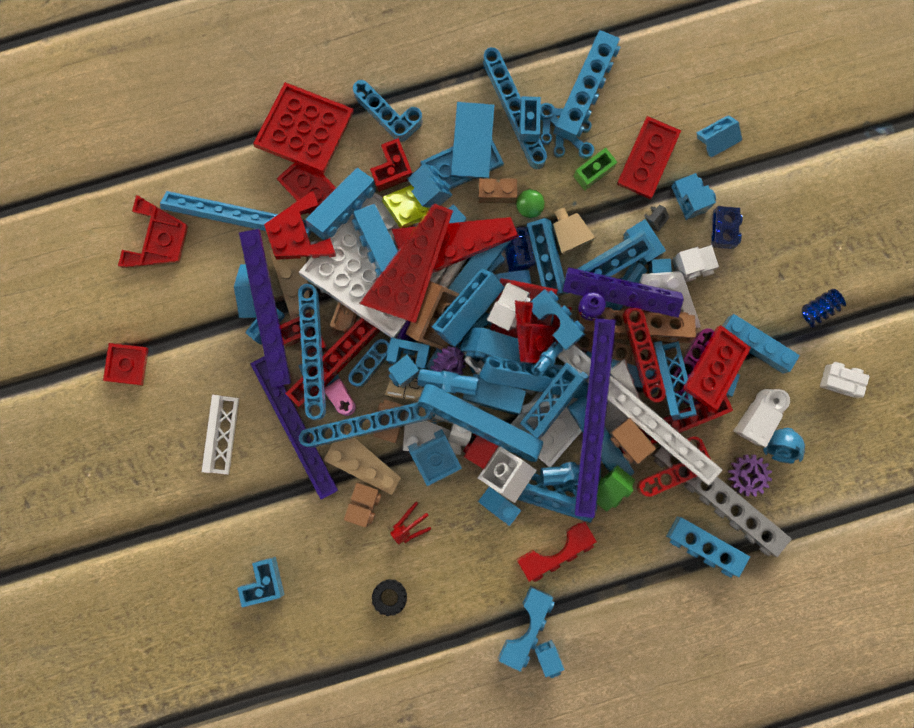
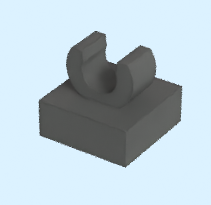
M660 204L657 208L651 206L650 209L653 212L651 216L644 215L652 229L658 232L670 218L666 208Z

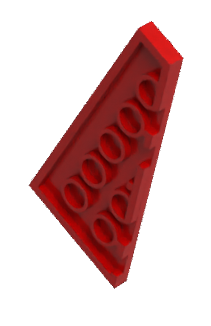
M512 218L449 223L432 273L519 237ZM416 227L391 229L398 249L401 248Z

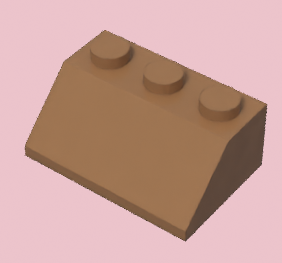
M429 281L416 323L410 322L406 335L435 348L447 349L450 344L445 342L434 331L432 326L459 293Z

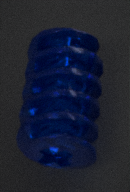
M832 288L821 296L816 297L815 300L810 301L809 304L803 305L802 316L814 328L816 326L815 321L820 324L822 323V318L825 320L829 319L828 314L834 316V309L840 312L842 310L841 305L846 307V301L838 290Z

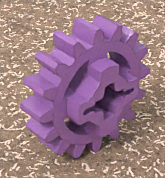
M448 346L447 349L442 348V353H437L438 358L433 359L434 365L430 369L438 372L447 371L463 375L462 369L465 368V365H463V362H465L464 353L454 346Z
M743 455V459L737 457L738 463H731L734 469L728 470L732 474V477H729L728 480L734 481L731 487H738L737 493L740 494L744 491V496H749L750 493L752 496H757V492L763 494L764 490L762 488H769L770 486L767 484V481H772V478L768 477V474L772 473V471L766 469L769 464H763L762 457L756 460V455H751L750 458L748 455ZM747 463L745 468L740 470L741 466ZM747 473L753 474V478L748 477ZM758 481H761V482L759 483V485H757L756 487H754V486H755V483H757Z

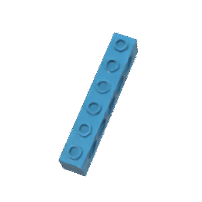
M599 30L553 134L572 142L575 141L577 136L581 137L584 130L582 123L584 120L588 121L592 112L589 108L591 104L595 105L599 94L596 92L598 88H603L606 78H604L605 72H610L613 65L611 59L612 57H617L621 48L618 46L620 38ZM592 69H597L599 72H593ZM584 85H590L592 88L588 89ZM577 101H583L585 105H580ZM570 117H576L578 121H572Z

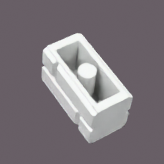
M833 362V364L825 366L820 387L853 398H863L869 375L863 374L864 371L861 369L852 368L850 370L845 368V365L842 363Z

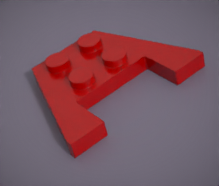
M314 191L264 224L276 260L301 259V257L312 256V258H320V256L336 257L330 238L311 244L301 215L312 212L319 206Z
M136 195L132 212L151 217L142 253L122 250L118 266L128 268L180 262L188 225Z
M515 300L520 361L537 363L540 360V355L546 352L553 342L559 343L553 334L560 327V319L554 314L552 325L532 324L533 303Z

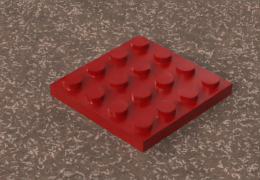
M284 82L253 145L255 148L324 174L350 122L354 109Z

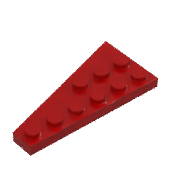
M437 204L431 206L359 302L360 305L416 323L453 210Z

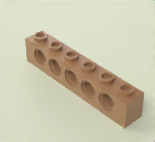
M605 308L599 318L617 320L620 323V326L615 327L614 339L629 340L623 320V313L626 309L618 311L612 310V308ZM642 310L652 341L691 343L696 338L695 315L680 312L678 318ZM578 311L576 320L585 327L583 332L586 335L584 337L593 338L595 323L582 318ZM633 311L630 314V320L636 321L638 314ZM651 322L656 323L658 325V328H654L651 325ZM670 323L676 325L677 329H673ZM639 330L635 334V339L641 340L643 333Z

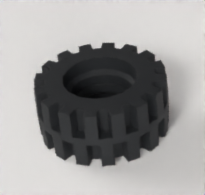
M394 579L383 580L375 587L372 593V604L381 615L394 616L403 610L407 602L405 587ZM391 589L397 593L398 600L394 605L388 606L383 603L381 596L385 590Z

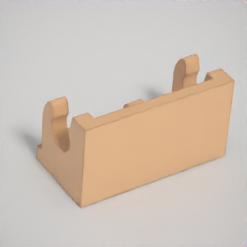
M338 302L330 327L346 333L354 325L357 314Z

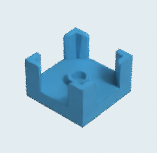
M391 338L386 361L394 365L400 360L401 351H404L403 354L415 356V354H418L416 367L419 370L427 369L426 366L431 348L430 345Z
M442 429L434 433V439L420 446L417 443L407 446L427 486L462 469Z

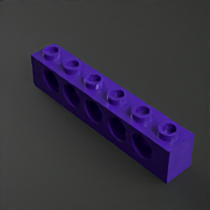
M570 267L567 268L563 284V292L584 296L589 292H595L603 296L607 302L678 318L684 301L681 292Z

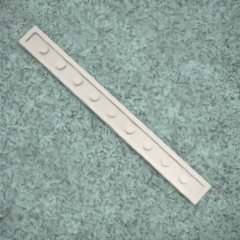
M573 345L569 350L563 348V351L557 356L565 364L569 363L579 373L585 372L587 375L590 374L591 358L576 345ZM610 375L608 400L706 484L710 485L722 469Z

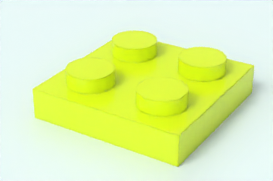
M412 185L382 197L383 204L399 228H407L420 222L430 209L420 204L411 192L414 189Z

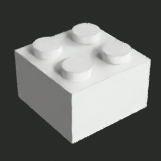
M498 446L478 479L515 503L536 472V469Z

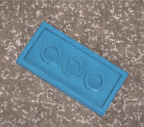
M457 102L451 177L489 179L495 105Z
M493 140L489 172L504 165ZM453 147L420 162L421 166L423 164L433 165L439 171V178L446 181L451 189L474 179L451 177Z

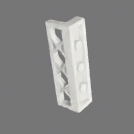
M212 395L202 472L229 475L239 398ZM224 401L234 402L233 410L228 414L223 410ZM227 418L231 426L224 433L220 425ZM225 438L228 442V448L221 452L218 448V442ZM220 457L226 462L225 470L215 469V461Z

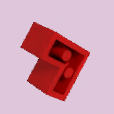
M399 138L381 144L386 163L370 169L378 192L409 181L407 178L413 174Z
M311 312L305 314L306 318L313 316ZM300 316L280 325L285 348L301 341ZM308 329L306 332L307 337H313L316 332L315 329ZM321 334L322 352L328 350V347ZM310 348L307 354L310 357L315 356L317 353L316 348Z

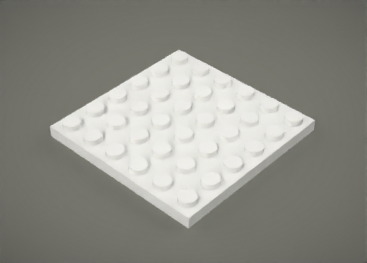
M374 193L371 198L366 199L360 209L372 204L376 205L398 251L399 249L391 229H397L399 226L383 204L382 197ZM352 214L348 222L342 224L333 237H329L336 257L320 256V258H312L311 256L299 271V275L389 337L395 338L407 320L359 304L377 280L375 273L377 268L374 263H370L367 256L369 251L366 246H362L359 236H361L359 230L355 231L351 220L354 219ZM419 222L409 227H416ZM448 267L432 273L430 281L437 283Z

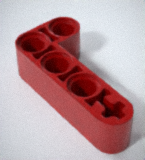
M699 437L686 438L689 442L691 440L695 441L696 448L711 459L703 441ZM679 462L641 479L637 483L636 488L640 495L651 497L697 477V475L682 462ZM682 466L687 469V474L684 477H681L679 474V469ZM664 474L669 477L667 485L661 483V477ZM645 483H655L657 485L650 487L649 492L643 490Z

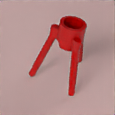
M415 502L399 522L393 526L394 530L390 532L393 539L399 545L402 542L406 544L411 539L431 530V527H428L410 535V530L429 516L428 513H425L407 527L403 524L416 508L418 502Z

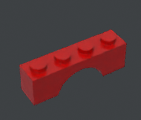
M582 520L566 530V544L557 554L544 556L531 550L516 559L529 582L532 580L536 582L544 577L543 574L549 570L554 572L561 567L560 564L564 561L571 562L578 557L576 554L584 551L585 553L594 548L593 544L597 541L585 521Z

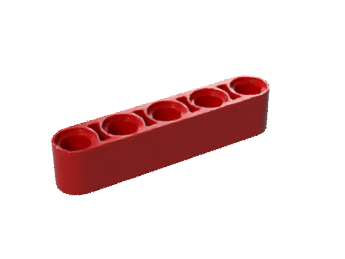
M628 308L623 313V320L644 395L653 402H660L665 398L666 391L645 315L641 309ZM633 311L638 314L635 322L630 320V314ZM641 330L643 333V338L640 341H637L635 339V334L637 331ZM646 349L648 357L642 360L640 354ZM652 368L653 376L647 379L645 373L648 369ZM657 387L658 395L652 397L651 390Z

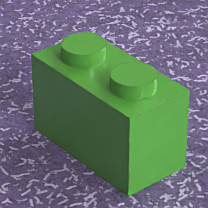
M604 148L579 167L573 177L586 191L615 168L617 161L608 149Z
M616 465L599 481L597 504L606 512L612 507L616 508L624 496L627 498L633 492L634 488L632 487L635 479Z

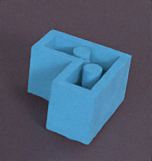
M423 164L407 179L414 187L411 192L423 207L431 208L433 204L442 205L452 194L449 191L451 188L448 183L439 178V171L433 165Z
M696 173L675 181L671 186L686 220L706 213L716 203L714 191L710 190L709 185L704 186L702 179L698 178Z
M240 264L234 284L239 318H257L246 265Z
M276 557L252 563L256 582L237 588L241 607L284 596Z

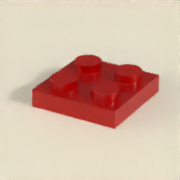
M109 343L103 381L143 386L149 348Z

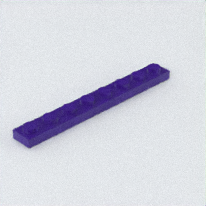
M260 229L239 232L271 387L290 384L291 377Z
M265 356L250 363L320 500L339 491L316 447H306L300 443L299 435L307 428L294 403L285 394L287 392L285 386L271 387ZM310 434L306 438L309 444L313 441Z

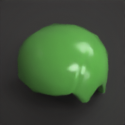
M525 190L517 197V210L523 217L530 219L538 217L544 210V198L537 190Z

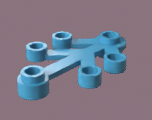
M550 103L541 104L540 120L543 121V134L540 140L542 144L548 145L551 143L550 122L556 126L559 120L557 116L561 115L564 108H555ZM543 111H549L550 114L544 115ZM584 120L582 125H589L588 129L584 128L583 130L584 133H587L590 131L592 124L589 120ZM556 135V147L553 153L555 157L561 158L565 154L563 138ZM548 136L550 140L545 141L543 137ZM576 137L574 142L570 141L579 150L578 153L581 158L589 159L593 155L594 146L591 143H583L578 137ZM561 149L563 153L558 154L556 150ZM587 149L589 154H584L582 150Z

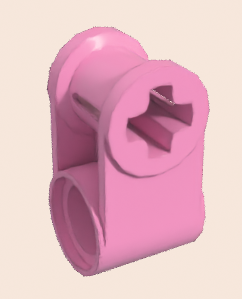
M340 378L325 387L326 396L340 414L350 416L355 412L356 405ZM344 403L350 404L348 405V411L342 410Z

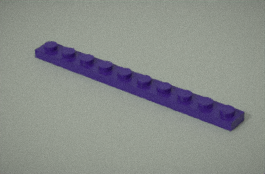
M595 318L575 516L595 518L616 320Z

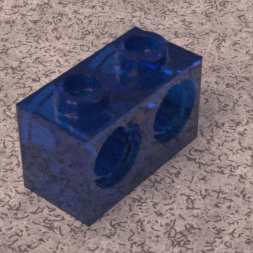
M717 206L713 210L711 236L713 248L734 249L741 243L742 233L739 232V226L743 221V215L740 214L741 208ZM724 215L730 216L732 222H727ZM723 233L728 234L731 240H725L723 237Z
M528 227L516 228L519 237L512 239L505 248L509 272L528 270L535 264Z

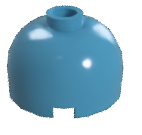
M783 428L775 430L763 451L766 455L768 453L774 455L772 456L773 460L792 464L795 460L799 459V462L803 460L805 444L803 438L793 429Z

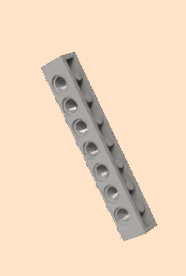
M660 444L652 454L655 458L654 462L661 468L673 466L670 462L672 454ZM684 466L679 469L681 477L686 476V468ZM698 476L684 482V487L691 493L695 491L700 495L699 500L705 505H712L715 508L714 512L721 518L726 517L731 521L729 523L731 527L737 531H743L746 534L744 537L752 544L756 542L761 546L759 550L766 556L778 557L792 540V538L718 477L708 485L705 491L700 487L703 480ZM718 493H721L723 495V501L721 503H718L716 501V495ZM734 505L738 507V513L735 516L731 513V508ZM749 518L753 520L751 528H748L746 525ZM764 531H767L769 535L766 541L762 540V533Z

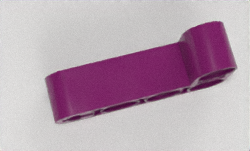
M706 328L698 332L696 338L684 353V364L690 369V373L687 375L688 378L699 358L693 357V349L698 350L701 356L714 333L713 329ZM707 334L708 341L700 345L705 339L704 335ZM676 366L671 375L678 378L682 372L681 368ZM679 383L680 389L675 391V393L682 396L685 392L683 390L684 385ZM697 399L694 401V405L700 403Z

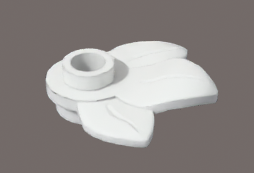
M466 356L465 362L480 375L484 362L482 360L476 362L474 358Z

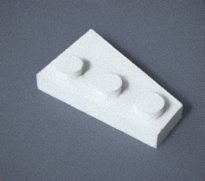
M407 412L405 414V420H407L409 417V413ZM429 421L406 425L404 428L403 451H409L407 446L413 443H417L420 446L434 439V433L441 429L448 440L451 430ZM449 442L454 453L461 455V445Z

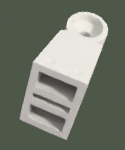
M763 389L759 391L754 402L750 404L733 432L755 445L766 447L783 417V412L789 407V394L781 389Z

